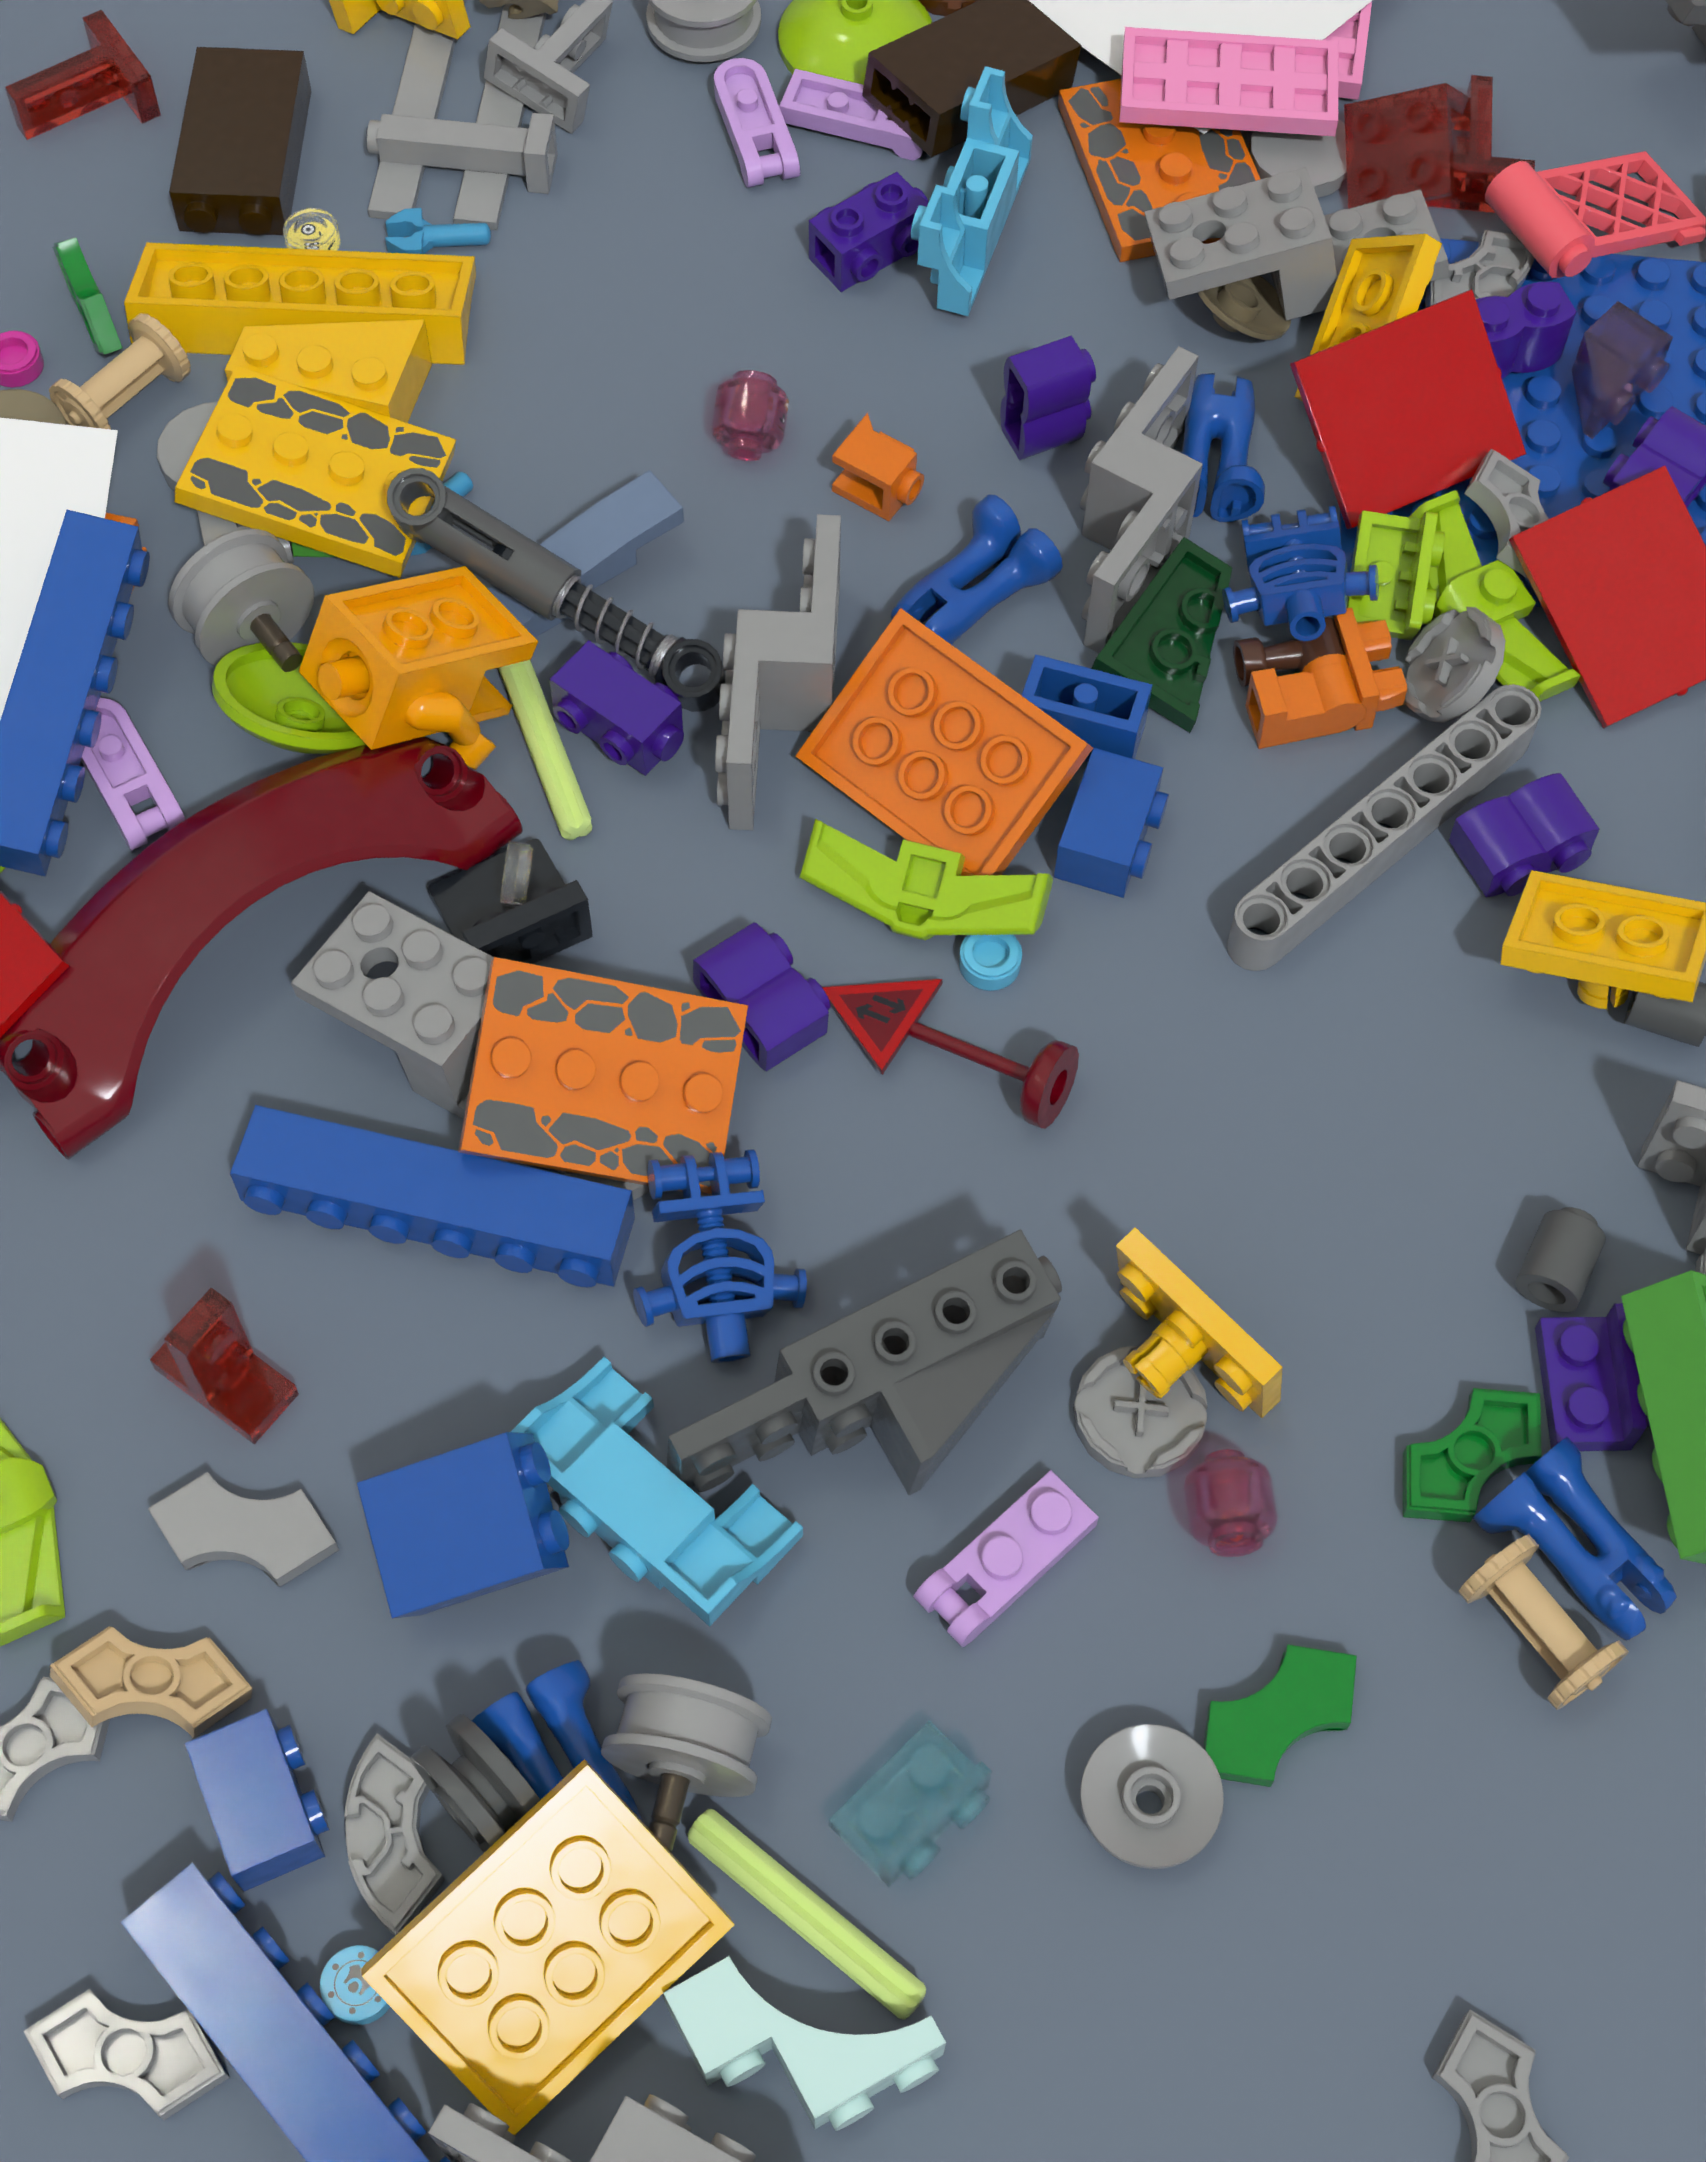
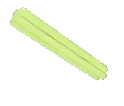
M531 660L499 667L500 676L561 836L567 840H574L579 836H587L592 831V818Z
M707 1809L694 1821L687 1833L689 1843L899 2019L905 2020L916 2010L926 1994V1987L923 1982L717 1811Z

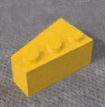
M425 319L247 326L243 328L226 365L225 373L227 381H229L236 365L408 423L431 369L432 360Z

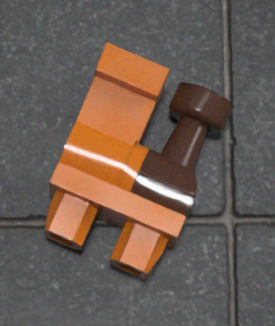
M1347 608L1345 614L1334 615L1333 618L1325 617L1326 628L1323 634L1312 641L1293 639L1264 647L1259 638L1256 637L1235 640L1233 647L1235 670L1240 685L1242 687L1249 686L1245 706L1258 749L1340 733L1353 727L1355 731L1370 729L1373 727L1376 712L1385 711L1404 704L1407 683L1402 668L1396 666L1372 671L1370 664L1372 661L1389 659L1392 644L1386 620L1356 622L1353 609ZM1299 669L1300 673L1277 676L1275 670Z

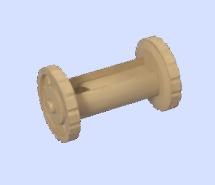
M140 313L128 325L133 344L80 387L67 379H59L49 388L51 401L60 409L67 425L111 430L107 418L157 376L162 374L170 381L180 382L190 374V361L179 341L160 321L148 314Z
M1527 1534L1508 1545L1498 1554L1490 1556L1484 1562V1565L1461 1586L1458 1592L1468 1604L1489 1594L1561 1679L1547 1697L1552 1706L1559 1710L1587 1689L1593 1691L1602 1684V1677L1613 1669L1629 1651L1619 1640L1599 1650L1595 1648L1526 1566L1539 1547L1536 1541Z

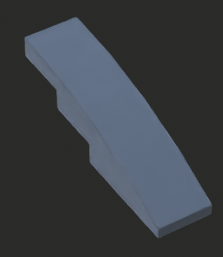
M648 470L595 503L548 537L540 545L580 569L581 584L586 588L592 584L593 589L635 566L637 564L636 549L684 522L683 507L651 470ZM494 585L488 589L534 637L541 635L568 619L566 617L562 619L555 618L552 621L548 620Z

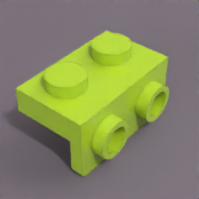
M1362 510L1358 520L1351 572L1369 571L1370 565H1377L1379 594L1378 601H1370V595L1348 596L1347 608L1353 609L1356 622L1386 620L1391 637L1412 640L1421 629L1422 624L1428 625L1431 623L1436 602V590L1427 588L1430 566L1439 567L1445 541V533L1436 531L1438 513L1425 512L1421 519Z

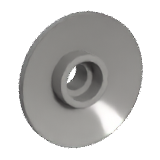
M1144 1724L1122 1729L1105 1739L1096 1748L1084 1769L1080 1787V1802L1083 1817L1091 1834L1107 1852L1117 1859L1136 1867L1163 1869L1177 1866L1192 1859L1207 1846L1221 1820L1224 1793L1219 1772L1211 1757L1200 1744L1176 1729L1161 1725ZM1144 1791L1153 1792L1161 1799L1162 1809L1154 1814L1145 1813L1138 1807L1136 1796Z

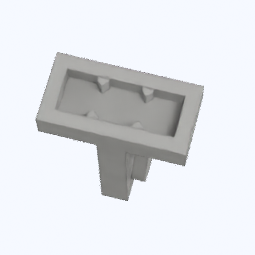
M585 0L580 6L574 4L565 14L560 27L551 36L548 34L543 35L534 48L503 28H500L489 39L484 79L536 112L554 115V123L572 134L584 120L590 89L588 82L573 73L606 39L613 1Z

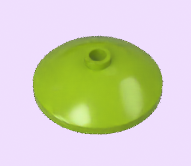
M793 0L785 9L779 23L778 47L781 58L792 75L795 69L864 85L869 52L932 23V19L919 0Z
M291 642L302 657H304L308 644ZM262 643L235 649L226 654L217 663L212 680V693L215 701L229 719L248 734L275 747L305 754L335 753L366 745L300 674V666L293 671L284 672Z

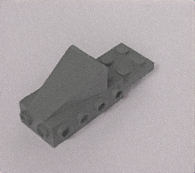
M1020 1229L780 1349L773 1384L668 1436L667 1468L688 1487L691 1488L695 1485L698 1492H704L728 1480L735 1473L732 1466L754 1455L761 1462L781 1454L795 1443L792 1436L797 1433L800 1434L811 1456L826 1448H829L831 1454L834 1455L861 1442L867 1436L865 1428L871 1426L907 1494L911 1495L921 1490L1036 1342L1044 1337L1061 1300L1058 1293L1062 1291V1285L1054 1266L1044 1255L1037 1258Z

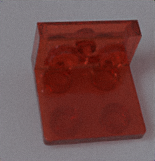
M1442 83L1344 105L1348 209L1421 189L1425 201L1453 195L1452 124L1471 120L1470 98L1451 85Z

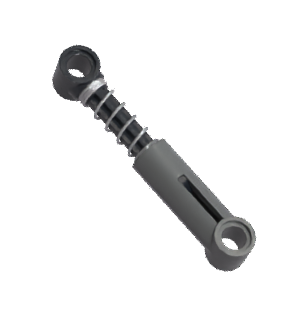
M410 468L399 473L391 481L387 491V504L402 532L410 539L426 543L458 564L466 566L471 572L548 620L552 621L555 618L562 619L568 617L574 621L577 631L588 630L595 634L597 643L603 644L608 642L613 645L616 653L619 655H629L635 659L637 668H646L649 671V675L655 678V683L667 686L678 697L683 709L691 712L706 711L720 701L721 684H725L726 674L717 650L709 643L699 639L677 638L673 634L664 636L652 628L653 622H650L648 625L644 624L632 616L633 609L625 612L612 604L613 597H609L606 600L592 591V584L588 585L587 588L581 584L580 569L444 486L441 479L433 472L423 468ZM421 496L435 498L434 505L428 513L421 516L408 514L409 507L415 499ZM453 524L458 528L462 529L463 531H465L466 533L470 534L471 536L475 537L479 541L483 542L487 546L491 547L493 550L491 551L490 549L473 540L461 531L457 530L453 527ZM700 664L706 666L711 671L708 680L698 687H688L679 681L681 673L691 665Z

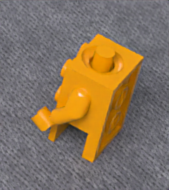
M466 566L325 595L299 672L371 750L439 732H447L453 740L449 747L455 749L461 755L467 766L476 770L496 748V745L480 733L478 722L508 715L512 707L509 701L488 681L484 674L487 670L531 660L538 640Z

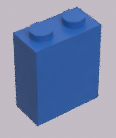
M505 1432L357 1482L392 1618L421 1616L569 1567L565 1550L569 1547L567 1526L561 1514L557 1510H553L546 1484L551 1478L549 1460L543 1447L538 1442H535L533 1433Z

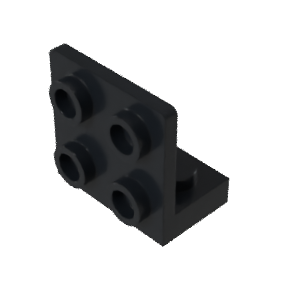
M539 839L529 840L508 850L502 898L501 888L507 851L429 886L430 897L451 935L492 957L534 964L593 937L587 896L577 880L568 884L564 883Z

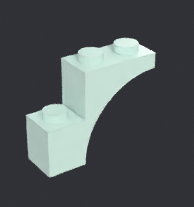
M729 1956L663 1993L666 2007L707 2086L721 2078L726 2087L747 2079L765 2066L766 2063L761 2055L772 2049L814 2130L829 2121L835 2131L851 2125L874 2109L870 2097L894 2083L897 2085L900 2093L923 2083L939 2071L934 2060L944 2054L946 2041L932 2016L894 2031L863 2035L834 2033L800 2023L781 2013L755 1992L739 1973Z

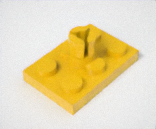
M1428 234L1351 239L1310 355L1418 311L1426 286L1433 276L1434 264L1442 243ZM1297 388L1294 397L1302 401L1299 389Z
M1531 870L1502 945L1500 965L1524 969L1532 973H1545L1580 980L1578 981L1577 994L1581 1001L1589 1006L1600 1009H1607L1609 986H1611L1610 1000L1614 1008L1625 1003L1629 990L1651 994L1659 998H1672L1693 1003L1706 961V903Z
M1136 1227L1132 1229L1116 1245L1119 1267L1117 1275L1120 1283L1124 1286L1119 1293L1124 1301L1140 1317L1148 1320L1154 1315L1161 1324L1136 1351H1131L1123 1359L1124 1365L1132 1374L1136 1375L1139 1372L1140 1375L1136 1380L1151 1394L1161 1399L1170 1390V1386L1201 1360L1219 1377L1214 1384L1230 1404L1242 1412L1249 1406L1258 1416L1263 1418L1281 1401L1283 1367Z

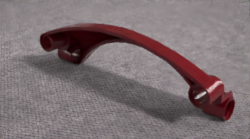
M425 736L373 750L367 745L338 751L311 759L260 779L200 810L149 845L112 877L58 933L50 945L68 963L69 967L0 1038V1070L9 1078L20 1096L36 1109L33 1112L36 1122L55 1148L68 1160L129 1115L147 1041L163 1005L179 978L199 952L225 925L250 905L279 887L312 872L342 863L371 858L405 857L423 859L468 870L473 865L486 860L522 834L521 822L511 805L494 789L483 774L468 768L461 755L455 749ZM430 756H433V767L430 773L422 778V766ZM33 1040L32 1049L26 1058L19 1062H12V1054L15 1048L21 1042Z

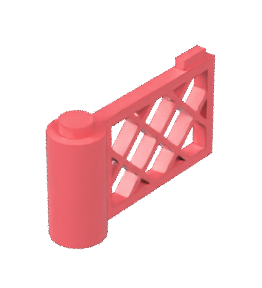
M1646 151L1538 172L1528 162L1519 161L1503 169L1492 180L1485 193L1486 203L1552 278L1573 277L1583 271L1591 259L1595 257L1670 241H1676L1679 246L1702 242L1706 237V217ZM1637 172L1645 182L1627 176V174ZM1589 181L1597 182L1614 190L1610 192L1589 183ZM1555 189L1575 196V200L1558 194ZM1624 194L1648 203V207L1625 198ZM1586 201L1599 207H1602L1604 209H1607L1611 212L1610 214H1607L1588 205H1585ZM1659 208L1674 213L1679 219L1660 212ZM1621 215L1634 221H1637L1639 223H1642L1646 225V227L1642 228L1640 226L1622 220ZM1587 225L1604 231L1607 235L1596 237Z

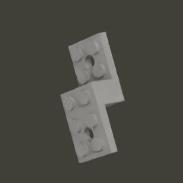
M1307 167L1289 172H1280L1268 178L1235 187H1226L1217 192L1181 202H1172L1163 207L1144 212L1147 229L1169 300L1270 273L1286 321L1326 310L1351 239L1428 234L1441 243L1421 189L1324 215ZM1209 238H1221L1213 243H1202V241ZM1441 245L1434 264V272L1430 282L1449 277L1448 258L1443 245Z
M1178 346L1165 365L1157 363L1153 367L1144 384L1142 396L1136 404L1129 401L1123 407L1116 420L1114 433L1107 442L1100 440L1095 444L1085 464V472L1090 474L1089 484L1080 502V508L1085 511L1082 536L1111 550L1110 553L1101 551L1097 555L1086 579V582L1092 585L1091 594L1082 611V619L1087 621L1084 646L1097 653L1101 652L1183 537L1187 539L1190 537L1203 464L1173 448L1184 434L1185 418L1191 404L1199 356Z
M817 514L816 539L804 538V584L801 587L800 612L738 609L736 634L725 633L723 668L726 670L725 684H721L719 718L722 721L721 735H717L715 770L718 772L717 805L728 806L729 829L753 830L760 729L813 732L833 703L840 593L841 515Z
M368 891L291 982L296 996L396 1051L413 1092L464 1119L490 964L494 957ZM388 961L398 964L396 970L388 977L377 979L367 977L369 970L376 964ZM554 1169L555 1171H557V1172H559V1173H561V1174H563V1175H565V1174L567 1173V1171H561V1170H556V1169Z
M649 2094L644 2105L625 2096L590 2162H753L756 2155L743 2145L720 2133H715L711 2143H708L690 2132L691 2127L686 2124L689 2117L668 2102ZM469 2103L464 2114L444 2104L428 2132L443 2153L457 2162H572L562 2154L537 2141L529 2153L513 2144L516 2137L507 2131L509 2125L472 2103Z

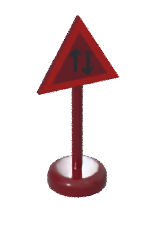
M942 979L822 987L828 996L830 1006L882 1075L907 1037L911 1036L1023 1081L1020 1094V1111L1023 1119L1029 1124L1046 1129L1060 1114L1068 1099L1078 1069L1079 1053L1076 1046L1062 1041H1051L1039 1051L1031 1066L1028 1067L917 1023L942 986Z

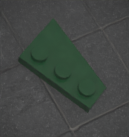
M1183 537L1098 654L1091 669L1152 684L1149 707L1190 733L1197 720L1200 707L1199 700L1209 670L1210 654L1215 633L1219 627L1224 607L1222 589L1229 586L1233 568Z

